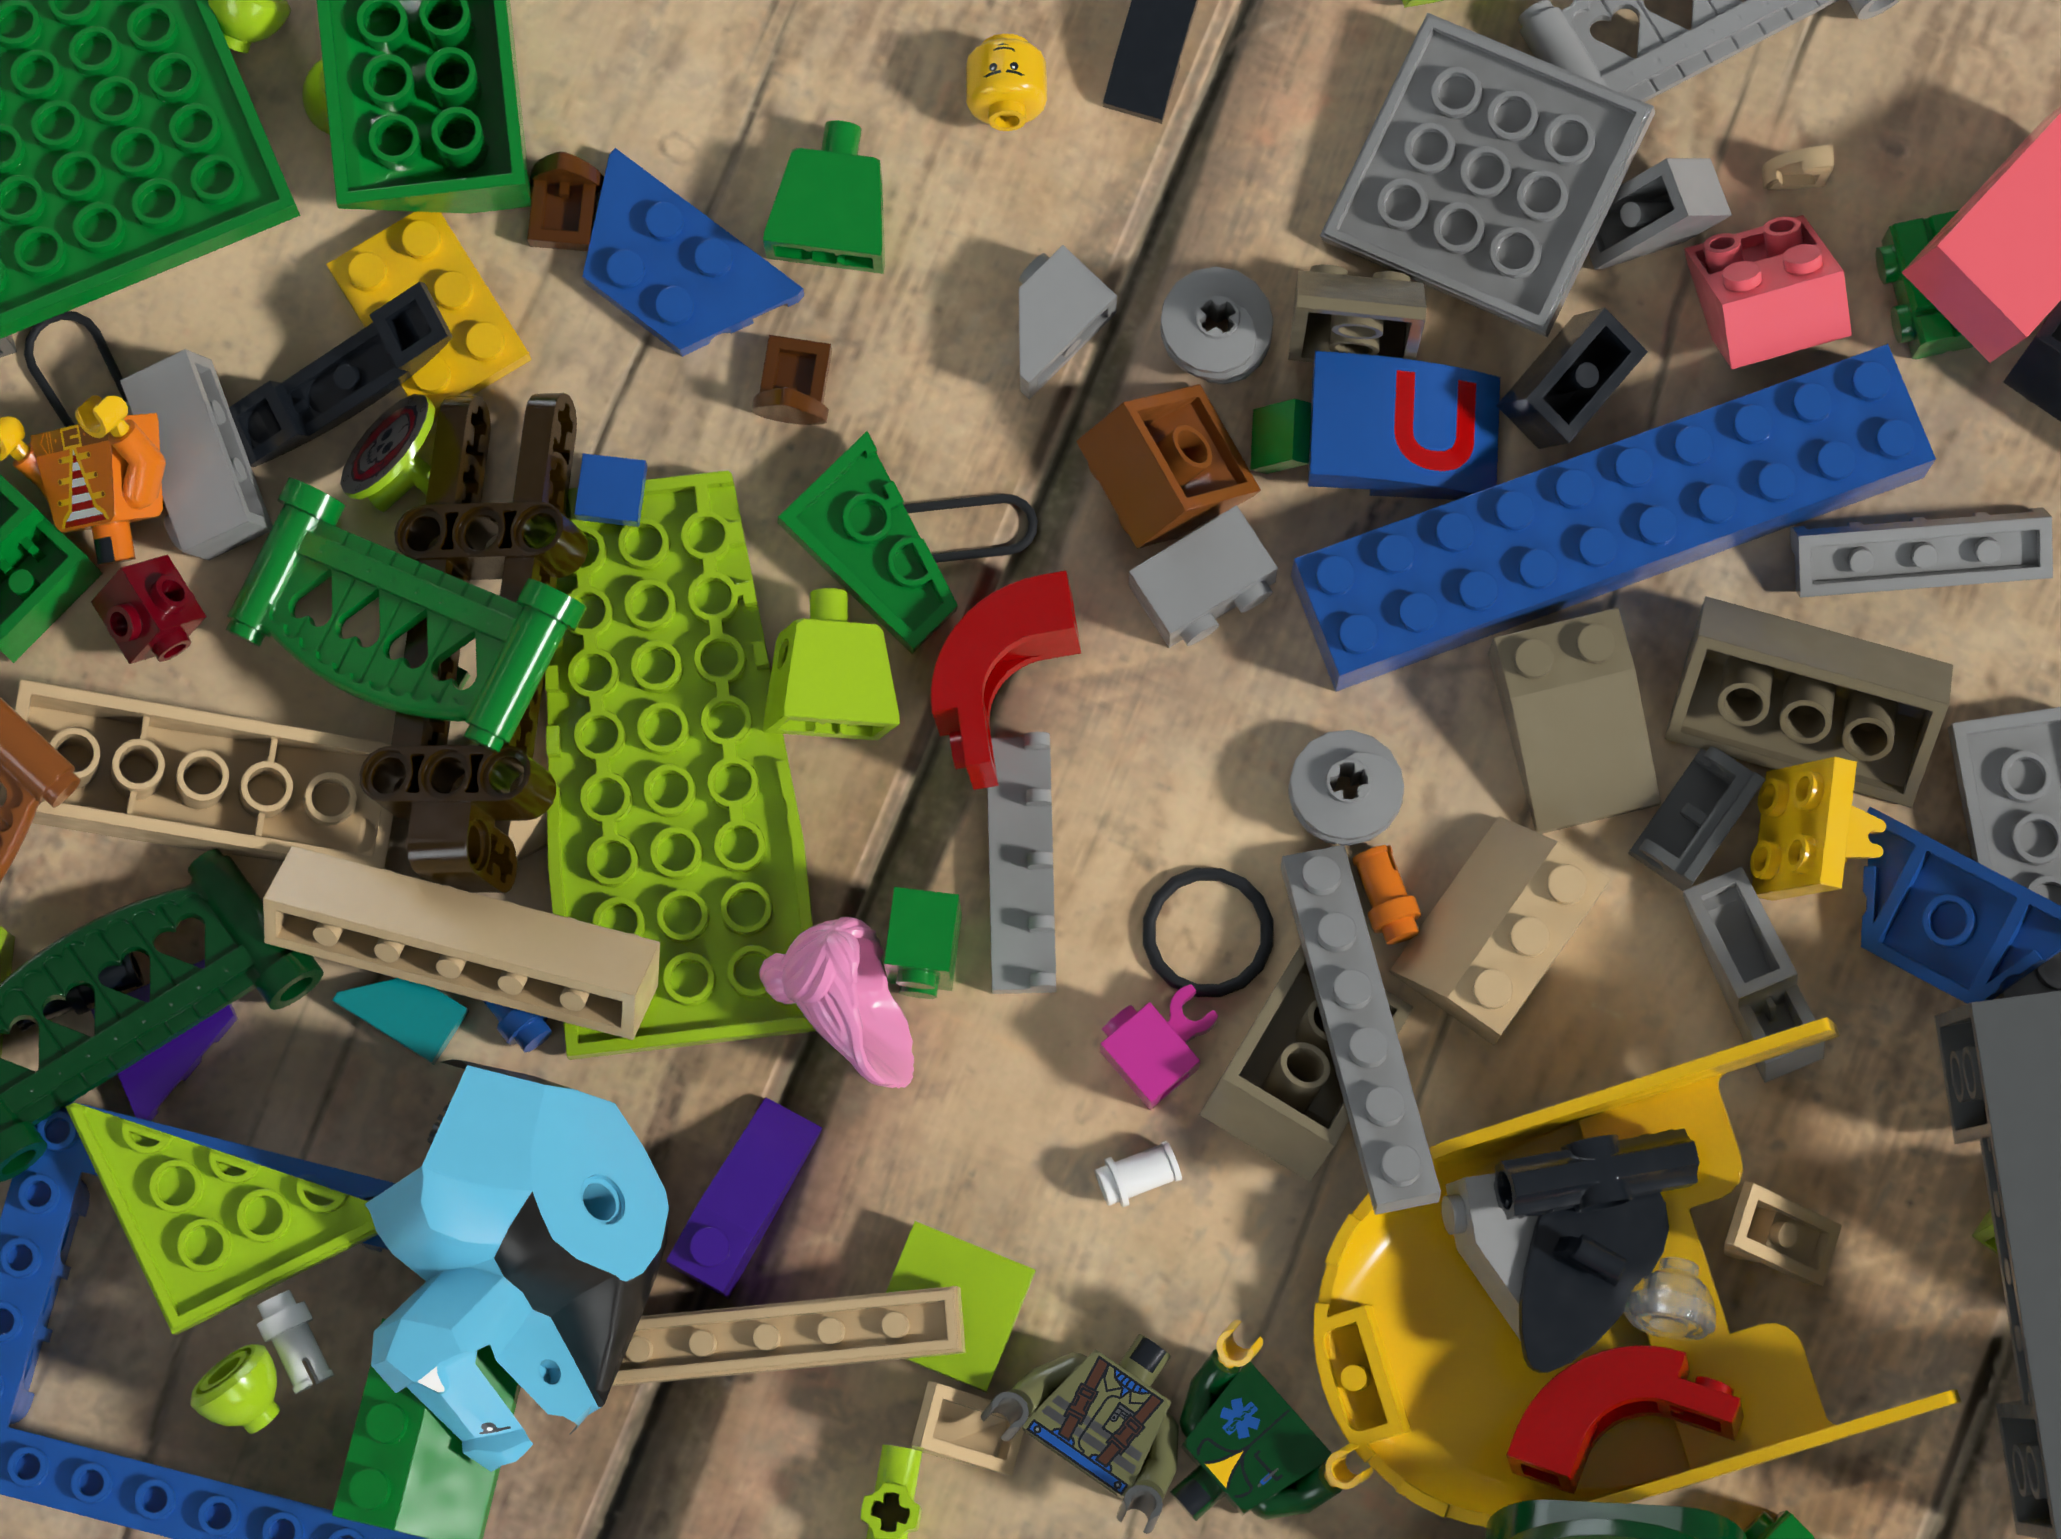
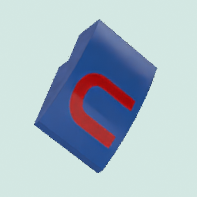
M1315 351L1312 375L1308 487L1370 489L1369 496L1457 500L1496 486L1499 408L1496 405L1500 402V377L1479 371L1419 360Z

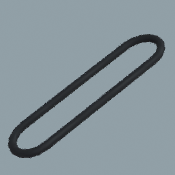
M997 494L903 504L908 513L1008 503L1020 507L1026 514L1028 531L1018 543L1001 547L935 553L932 556L936 563L1015 554L1029 546L1037 533L1038 520L1034 509L1026 500L1016 495Z

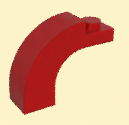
M1066 570L1024 578L994 591L978 602L962 617L947 637L939 653L931 685L932 714L939 735H949L955 769H967L973 790L998 786L990 731V711L994 697L1002 684L1013 673L1031 663L1081 654L1073 595Z
M1658 1346L1617 1347L1585 1357L1553 1377L1534 1397L1522 1415L1506 1456L1513 1474L1575 1494L1592 1448L1601 1436L1615 1425L1636 1417L1658 1416L1735 1441L1744 1417L1741 1398L1733 1396L1734 1390L1731 1387L1712 1378L1698 1376L1695 1382L1688 1381L1687 1378L1690 1370L1686 1352Z

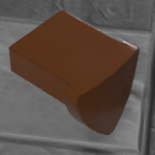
M561 151L549 154L534 164L530 172L529 181L530 186L533 187L527 237L530 247L588 252L596 217L598 193H601L604 176L598 169L577 156Z
M769 335L760 392L753 398L751 412L766 419L790 424L821 425L827 423L829 409L823 403L832 355L831 344Z

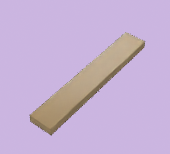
M951 1286L641 1316L612 1387L966 1353L961 1288Z

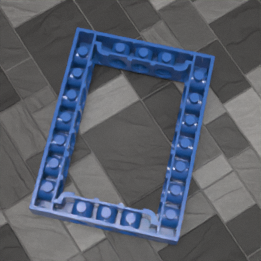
M84 1105L366 1201L372 1200L396 1184ZM66 1106L36 1124V1129L47 1143V1149L32 1166L12 1178L0 1217V1494L171 1539H425L332 1516L333 1510L9 1427V1425L21 1421L27 1415L32 1405L35 1393L29 1392L40 1350L43 1341L49 1343L53 1330L48 1329L47 1326L61 1279L68 1280L71 1267L65 1264L79 1216L86 1217L90 1193L87 1185L81 1179L82 1172L98 1176ZM379 1235L360 1243L368 1249L382 1252V1249L389 1250Z

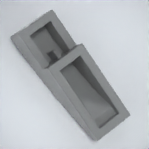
M1742 866L1683 891V897L1702 946L1745 1043L1815 1021L1797 985L1798 974ZM1825 1041L1756 1063L1764 1082L1766 1083L1824 1059Z

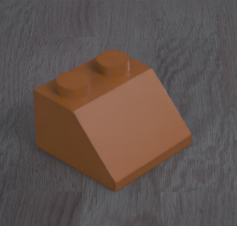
M1200 384L1125 401L1076 441L1088 462L1090 472L1099 481L1119 517L1122 528L1131 537L1137 549L1176 539L1232 507L1254 497L1261 491Z

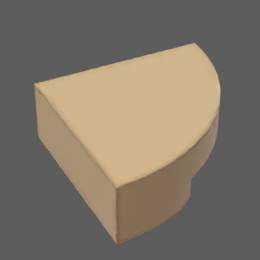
M1833 145L1794 150L1767 161L1761 168L1763 189L1783 190L1823 187L1835 166Z

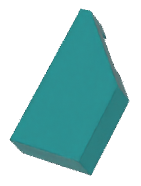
M399 978L339 991L332 999L335 1004L435 1065L469 1012L466 1007L433 987Z

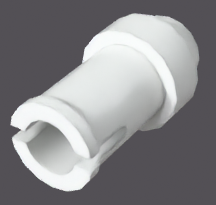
M288 1290L257 1305L263 1320L256 1325L264 1341H272L290 1378L295 1394L305 1391L313 1385L302 1361L307 1363L316 1385L334 1376L308 1325V1322L312 1321L313 1317L305 1301L296 1303L291 1291Z

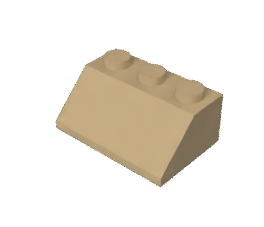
M1499 816L1420 926L1419 934L1411 939L1389 972L1492 1045H1495L1603 893L1611 878L1560 842Z

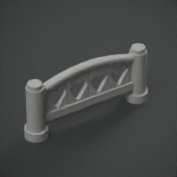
M1542 0L1527 8L1519 16L1518 21L1522 26L1520 33L1536 58L1646 102L1839 0H1745V2L1740 0H1692L1691 30H1687L1650 12L1645 7L1644 0H1574L1570 6L1562 10L1560 7H1554L1550 0ZM1900 0L1847 1L1860 20H1865L1883 13ZM1620 9H1629L1635 12L1639 18L1637 58L1635 59L1593 38L1590 33L1592 24L1602 20L1611 22L1613 14Z

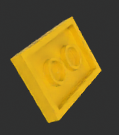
M413 212L326 264L364 328L373 323L370 317L371 313L416 283L423 282L426 284L453 338L433 359L400 386L407 397L413 394H421L428 397L435 407L434 418L438 416L440 406L445 398L450 396H472L532 360L526 347L440 212Z

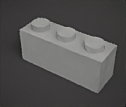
M184 349L121 379L120 382L127 399L125 401L128 407L127 415L157 413L160 452L166 461L162 479V496L168 515L165 516L164 523L173 544L182 550L183 553L211 560L269 533L273 525L212 360Z

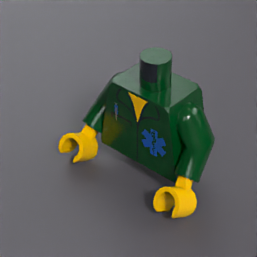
M1234 1320L1222 1332L1217 1340L1216 1349L1213 1350L1191 1379L1179 1421L1181 1430L1186 1437L1181 1448L1198 1467L1174 1487L1170 1493L1195 1521L1201 1518L1223 1497L1242 1516L1252 1511L1256 1516L1269 1520L1310 1513L1339 1494L1343 1489H1350L1364 1482L1373 1473L1372 1467L1360 1474L1352 1473L1346 1466L1345 1458L1348 1453L1359 1446L1355 1443H1350L1331 1453L1250 1361L1262 1348L1263 1339L1260 1336L1248 1349L1238 1346L1234 1341L1233 1332L1241 1324L1242 1321Z

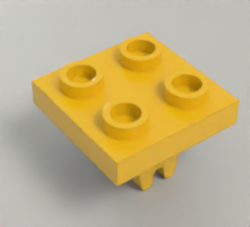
M1830 757L1766 771L1765 782L1758 796V808L1761 813L1758 841L1750 860V870L1753 875L1752 886L1758 898L1775 901L1842 889L1844 867L1848 859H1874L1883 855V848L1878 844L1871 843L1868 835L1869 833L1884 832L1886 830V823L1852 806L1857 767L1856 761Z

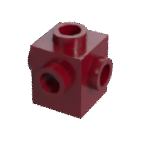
M168 554L121 567L91 601L107 627L109 634L115 640L129 664L156 657L159 662H164L181 654L191 644L189 638L191 633L207 617Z

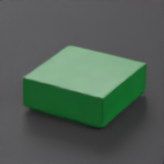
M1294 398L1253 409L1250 470L1270 474L1309 464L1310 402Z

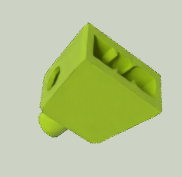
M837 588L813 590L809 594L810 619L794 620L778 634L775 643L763 731L764 733L878 741L900 724L884 632L877 624L848 622V596L845 590Z

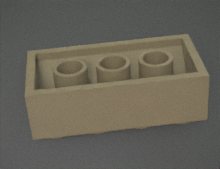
M1705 596L1688 648L1665 739L1699 749L1702 748L1706 751L1710 746H1713L1732 758L1774 770L1830 757L1856 761L1854 792L1912 808L1949 707L1953 664Z

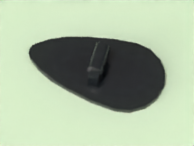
M1660 1192L1636 1196L1628 1203L1593 1212L1575 1213L1574 1208L1538 1216L1524 1268L1519 1299V1336L1522 1352L1527 1366L1538 1373L1551 1372L1574 1361L1594 1346L1619 1319L1643 1288L1664 1252L1669 1231L1666 1202Z

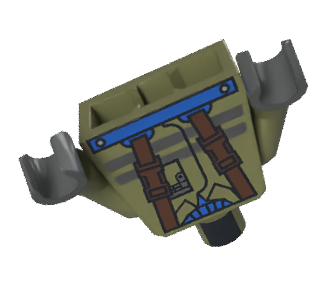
M1139 1334L1119 1364L1096 1349L1088 1357L1081 1353H1068L1033 1368L1008 1392H1001L996 1395L981 1414L983 1421L992 1413L1002 1414L1008 1419L1010 1427L1000 1437L1003 1441L1011 1440L1022 1427L1025 1433L1122 1499L1123 1501L1117 1512L1118 1521H1123L1128 1510L1137 1509L1145 1513L1148 1518L1143 1532L1149 1534L1154 1529L1162 1511V1501L1177 1471L1179 1425L1175 1418L1168 1413L1171 1401L1151 1388V1385L1171 1358V1355L1156 1343Z

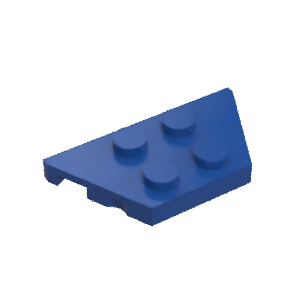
M614 148L609 154L582 275L584 283L683 357L710 344L711 340L717 335L723 333L732 334L753 324L754 318L784 304L790 307L799 303L804 297V289L618 149Z
M1869 807L1867 813L1883 820L1886 823V830L1876 834L1869 833L1868 837L1871 843L1878 844L1883 848V855L1879 858L1868 859V866H1864L1863 892L1866 896V912L1862 916L1861 948L1966 1004L1993 1000L2061 951V905L1894 818Z

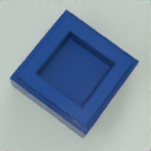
M583 453L574 513L576 520L639 527L648 467L646 460Z

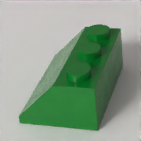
M487 1345L477 1350L475 1364L514 1415L521 1386L496 1361L491 1345ZM370 1364L332 1516L425 1539H483L501 1467L491 1472L465 1455L462 1451V1441L407 1387L395 1393Z

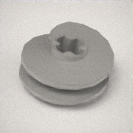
M1221 267L1195 270L1176 282L1164 300L1160 326L1162 341L1168 356L1183 371L1217 384H1229L1246 379L1262 364L1270 348L1273 316L1269 300L1255 281L1237 270ZM1210 317L1216 323L1227 319V332L1223 333L1217 327L1206 331V318Z
M1353 730L1333 731L1309 742L1298 755L1292 768L1288 795L1295 817L1307 832L1326 843L1351 846L1371 841L1389 828L1403 803L1404 780L1401 768L1392 752L1373 736ZM1339 777H1349L1350 786L1360 785L1354 799H1344L1343 790L1333 791Z

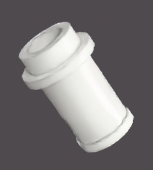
M1167 1141L1114 1162L1112 1157L1104 1159L1105 1166L1095 1169L1099 1187L1108 1206L1120 1202L1122 1207L1128 1206V1198L1172 1181L1182 1180L1176 1157Z

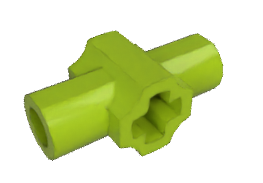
M882 1445L875 1491L871 1495L864 1496L860 1519L868 1524L866 1539H908L910 1532L918 1531L922 1508L914 1502L922 1451L893 1445ZM896 1495L899 1496L901 1508L909 1511L910 1516L906 1524L897 1522L895 1532L883 1531V1521L873 1516V1511L877 1503L886 1505V1496Z

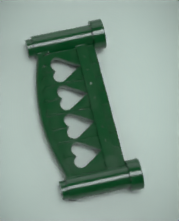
M212 849L203 853L188 867V873L192 879L191 883L187 886L138 900L85 923L45 947L0 983V1034H10L12 1026L17 1021L24 1019L35 1022L39 1027L38 1071L35 1072L0 1058V1182L9 1180L28 1169L46 1151L47 1143L36 1129V1124L114 1077L117 1073L127 1069L255 988L269 1008L277 1010L301 999L319 983L324 972L312 955L264 942L263 901L230 856H224L219 849ZM195 918L200 920L205 926V968H199L159 952L153 945L156 937L164 932H176L178 924L184 919ZM137 951L146 954L150 959V1002H144L102 985L98 979L100 972L108 966H121L123 958L128 953ZM84 985L91 988L95 994L94 1036L90 1037L49 1021L43 1015L44 1007L52 1000H65L69 990L75 986Z

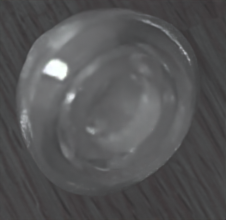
M1662 1258L1659 1269L1645 1276L1633 1288L1624 1309V1315L1634 1327L1650 1335L1679 1341L1699 1340L1710 1335L1716 1329L1715 1304L1708 1288L1698 1278L1699 1266L1683 1258Z

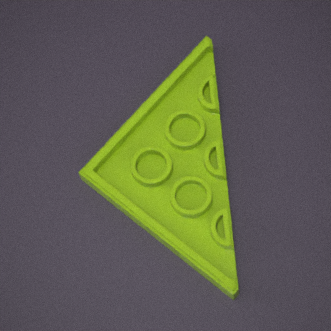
M75 1102L66 1106L173 1335H178L378 1235L371 1213L365 1205L369 1201Z

